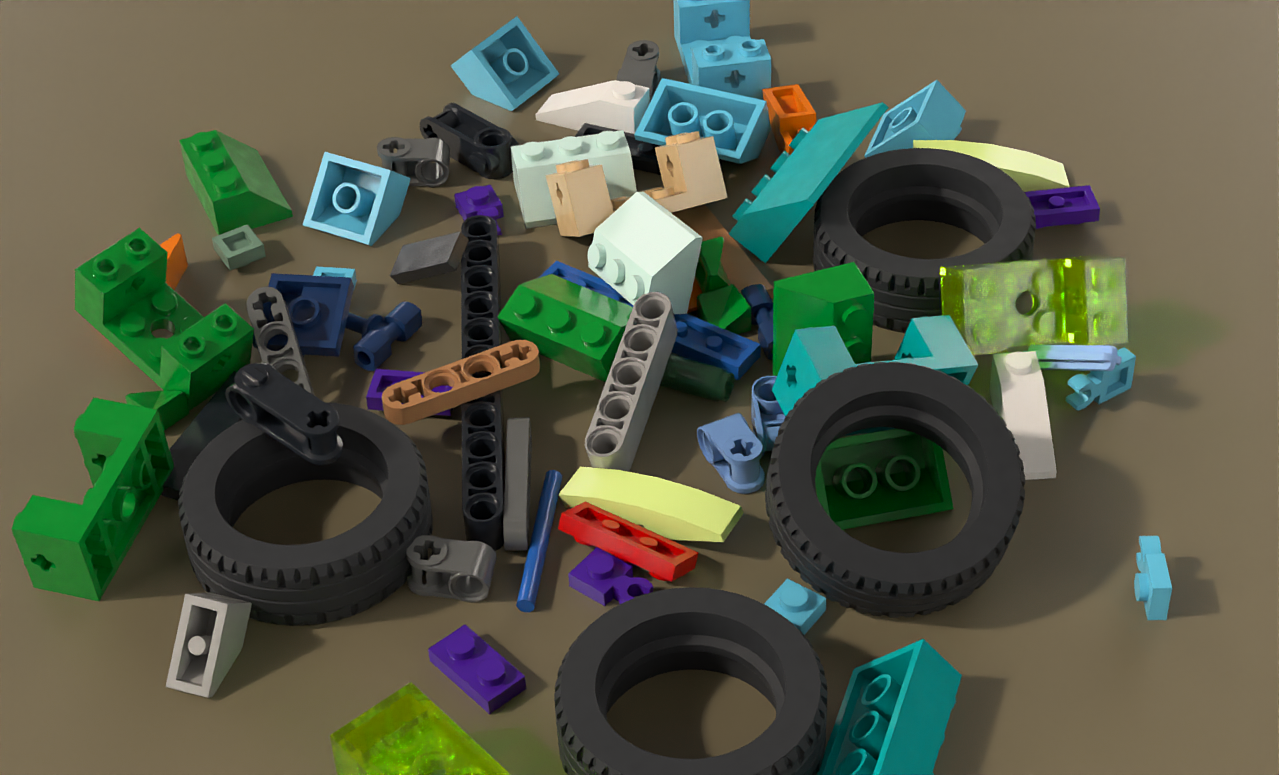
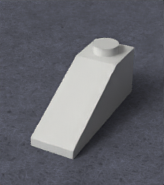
M614 80L552 94L535 114L536 120L578 131L584 123L635 134L650 104L649 88L634 85L627 81Z
M1036 351L993 354L989 389L991 401L998 415L1004 419L1007 424L1006 427L1015 438L1014 442L1018 445L1020 451L1019 457L1023 461L1025 480L1056 478L1057 470L1044 379Z

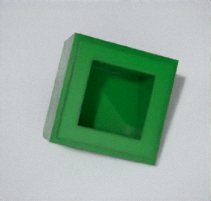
M723 237L702 241L695 278L702 293L731 285L720 262L724 243Z
M734 284L701 293L697 296L698 319L737 335L751 330V307Z
M180 390L130 393L125 396L127 404L157 409L164 430L190 414L186 395Z

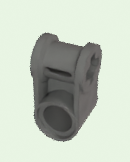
M639 40L630 44L627 48L622 67L617 75V81H627L634 85L649 88L650 102L661 80L660 71L656 66L659 58L658 45L648 40Z
M391 137L383 139L377 145V153L382 160V168L396 171V173L411 178L409 186L437 187L444 184L448 179L450 148L441 139H403Z
M432 535L416 537L413 543L406 549V557L411 564V575L407 576V585L412 592L420 596L452 598L465 602L482 601L489 593L497 559L496 552L489 545L479 541L445 539ZM428 548H431L432 555L428 560ZM426 571L427 583L424 584L422 582V576L425 574Z

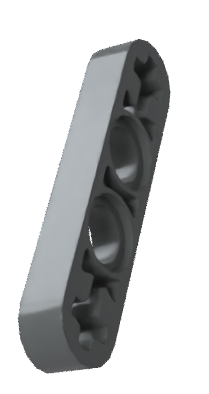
M266 286L256 289L248 297L246 304L262 362L270 364L280 374L290 369L298 371L299 377L295 383L314 395L286 302L281 293L273 287ZM271 302V311L275 322H268L263 313L264 303ZM278 334L288 336V343L283 349L279 351L267 349L268 341L273 336Z
M530 417L508 418L503 517L505 551H528L532 457Z

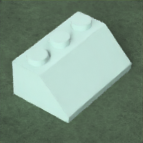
M623 130L614 132L603 131L599 134L587 136H568L559 140L528 142L524 145L511 146L514 185L526 229L557 224L546 175L557 173L555 165L574 160L588 159L589 165H602L610 199L626 196V198L632 197L637 192L631 152Z
M636 192L595 229L593 242L588 249V267L633 306L642 295L649 292H660L669 297L674 314H687L703 237L645 192Z

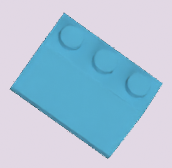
M662 78L634 134L635 140L663 146L666 145L665 137L699 131L700 138L714 137L719 159L741 164L759 157L771 131L767 101Z

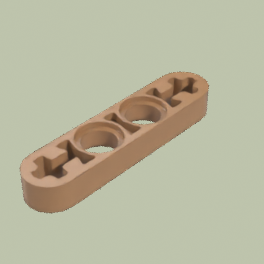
M515 340L387 387L382 394L385 418L397 425L410 424L529 380L539 372V350L533 342ZM488 371L492 373L488 377L474 378L471 376L475 372ZM442 385L452 387L451 390L442 393L432 391L433 388Z

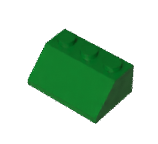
M217 130L199 132L192 137L179 140L186 176L218 235L247 224L251 229L293 217L290 206L256 149Z
M855 262L774 281L773 376L778 375L795 329L835 326L854 363L871 362L874 291Z
M549 274L519 284L498 315V319L510 341L527 340L533 342L537 346L540 355L606 382L633 307L556 275Z
M896 428L839 438L826 448L817 466L815 484L818 500L827 515L842 530L954 509L943 449L931 440L910 431Z

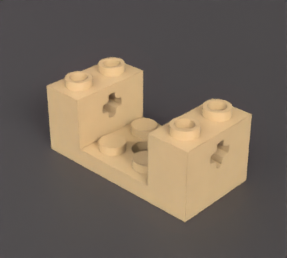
M699 131L686 132L665 137L666 145L655 147L664 188L657 187L641 192H645L672 213L728 198L713 136L700 138ZM588 159L574 160L555 165L557 173L546 175L560 236L580 237L594 233L601 223L631 198L623 196L610 199L602 165H589Z

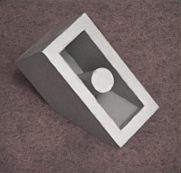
M210 592L185 594L166 687L206 698L213 697L242 650L252 604L247 601Z

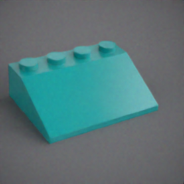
M881 102L819 119L810 131L803 127L789 144L794 149L793 153L790 155L784 150L770 168L776 173L773 178L765 174L751 193L757 197L754 202L746 198L732 217L738 222L729 232V235L766 263L819 199L889 107Z

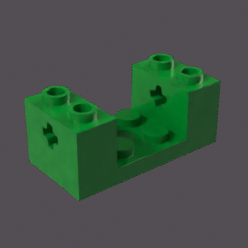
M139 227L75 269V310L164 391L180 390L184 392L190 411L217 392L233 371L238 372L240 368L250 364L254 328L226 303L207 316H202L166 283L168 252ZM157 329H166L172 332L173 336L167 339L156 338L152 335V332Z
M93 397L85 412L78 416L74 426V435L78 440L84 458V465L88 470L93 488L88 489L82 505L32 495L23 511L16 515L11 530L34 588L100 601L163 492V484L175 466L157 409Z

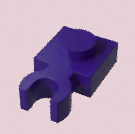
M598 547L568 573L569 586L603 606H606L612 599L622 604L635 598L634 596L653 592V585L650 581L641 577H633V566Z

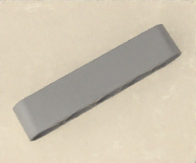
M646 293L639 297L633 306L585 438L584 445L592 468L616 469L627 472L631 469L677 337L678 329L669 297L663 293Z

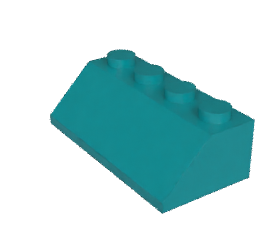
M921 639L854 668L817 775H934L933 769L939 749L945 739L944 733L951 710L956 703V694L962 675L925 639Z

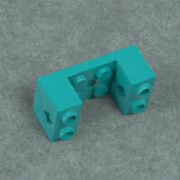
M950 315L912 318L894 360L880 361L886 363H912L918 366L930 367L955 377L968 386L978 367V363ZM835 326L795 329L772 391L786 417L788 412L793 409L797 400L803 397L804 393L810 388H815L818 382L827 379L828 376L834 373L843 372L844 369L857 367L861 364L854 363ZM865 362L861 364H874V362ZM867 428L849 433L845 436L873 433L896 428Z

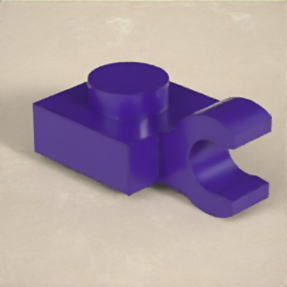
M491 185L475 186L467 191L454 194L456 208L464 221L472 216L486 215L493 218L497 224L496 219L504 217L503 204ZM497 224V233L502 235L501 229Z

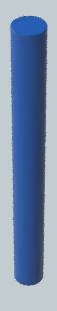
M556 470L547 471L544 478L516 604L517 608L522 612H531L535 608L563 478L562 474Z

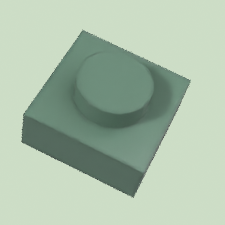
M248 224L212 237L215 252L229 270L246 266L251 262L266 257L264 244Z

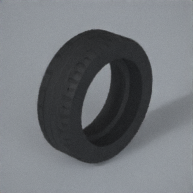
M908 148L878 153L861 159L842 170L835 176L817 200L814 214V270L818 271L855 262L874 291V326L906 333L912 318L950 315L959 331L970 329L1004 312L1015 303L1027 287L1032 268L1036 230L1034 209L1024 191L1009 175L979 158L955 151L933 148ZM925 220L941 222L961 228L973 234L985 244L971 252L955 257L915 259L883 251L867 242L862 236L887 224L901 221Z
M874 362V364H861L857 367L844 369L843 372L834 373L828 376L827 379L818 382L815 388H810L805 392L803 397L799 398L794 404L793 409L788 412L779 428L772 450L765 492L766 513L770 518L769 526L773 533V538L776 544L781 547L780 552L783 557L787 559L794 571L801 574L800 578L803 581L809 583L818 593L825 594L826 598L840 603L843 607L854 608L857 612L864 614L866 612L871 613L873 616L881 617V615H886L890 618L904 616L906 618L914 617L915 614H931V612L945 609L947 605H955L962 599L970 596L974 589L980 588L992 575L1008 548L1022 514L1025 499V489L1023 488L1025 485L1023 461L1019 457L1020 451L1018 445L1014 442L1015 438L1012 432L1006 427V422L998 415L997 410L987 403L982 395L976 393L973 388L955 377L930 367L918 366L912 363ZM877 427L903 429L931 440L954 459L969 483L972 492V502L969 517L964 527L951 542L932 550L915 553L884 551L854 539L832 521L820 504L816 494V470L826 448L837 439L849 433Z
M325 402L338 412L340 423L336 432L343 443L342 455L338 460L326 465H316L308 462L253 424L243 420L235 423L215 437L201 451L187 471L182 482L183 486L180 489V499L178 500L179 517L190 563L197 580L202 584L205 591L250 602L252 605L249 618L276 625L305 626L329 623L354 616L377 605L399 589L407 581V576L411 575V564L407 560L406 549L413 543L416 537L431 535L433 531V517L425 463L415 443L400 428L383 417L365 409L351 405ZM338 480L349 482L368 489L382 499L376 509L352 529L333 538L310 544L277 545L249 538L233 528L241 514L255 501L276 489L303 481Z
M694 587L672 588L643 594L613 607L591 623L572 643L562 660V665L559 667L554 694L560 759L563 769L568 775H816L822 765L826 744L828 692L823 665L820 663V658L813 650L810 641L805 638V635L793 623L769 606L749 597L724 590ZM707 670L738 678L757 689L775 708L776 718L759 737L737 750L709 758L677 759L653 754L629 743L608 724L607 713L625 692L646 679L672 671Z

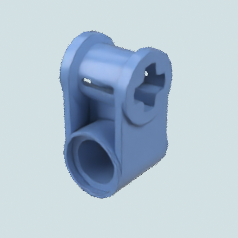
M777 376L761 377L752 385L751 421L753 433L763 446L762 456H764L765 451L773 450L779 428L785 419L784 413L772 391Z
M740 413L698 427L697 438L704 457L714 466L730 490L736 493L748 494L759 490L763 486L765 474L759 464L763 454V446Z

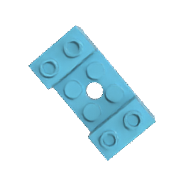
M673 0L674 37L689 84L764 100L762 89L771 88V57L764 39L755 40L750 38V0Z

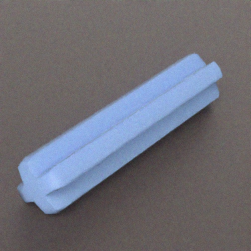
M1030 345L1028 351H1023H1036L1041 370L1113 371L1115 365H1120L1122 357L1117 355V348L1110 345Z

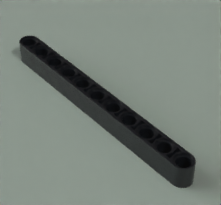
M486 215L472 216L466 219L461 226V232L469 240L461 259L462 359L502 345V326L498 319V315L501 312V284L497 224L493 218ZM488 371L475 372L471 376L474 378L488 377L492 373ZM503 389L462 404V511L466 541L483 542L492 547L494 551L504 545L505 452Z

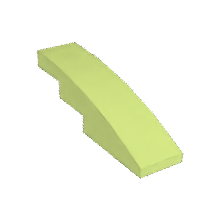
M913 140V148L955 151L986 161L1009 175L1024 192L1070 187L1063 163L1027 151L994 144L957 140Z
M580 466L559 493L565 508H573L586 501L632 523L643 525L644 528L670 540L724 542L744 513L740 505L702 490L658 477L616 469Z

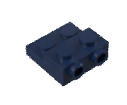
M271 273L268 287L277 289L288 306L303 358L304 355L339 357L354 290L352 279L350 277ZM266 302L263 304V313L269 323L275 322L271 311L272 304L271 302ZM253 334V347L258 349L255 335ZM283 334L273 336L268 341L267 349L271 351L283 349L288 343V336Z

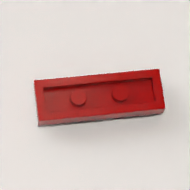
M586 501L561 513L558 529L574 536L576 542L598 547L625 563L637 565L649 571V574L658 580L672 582L695 569L699 552Z

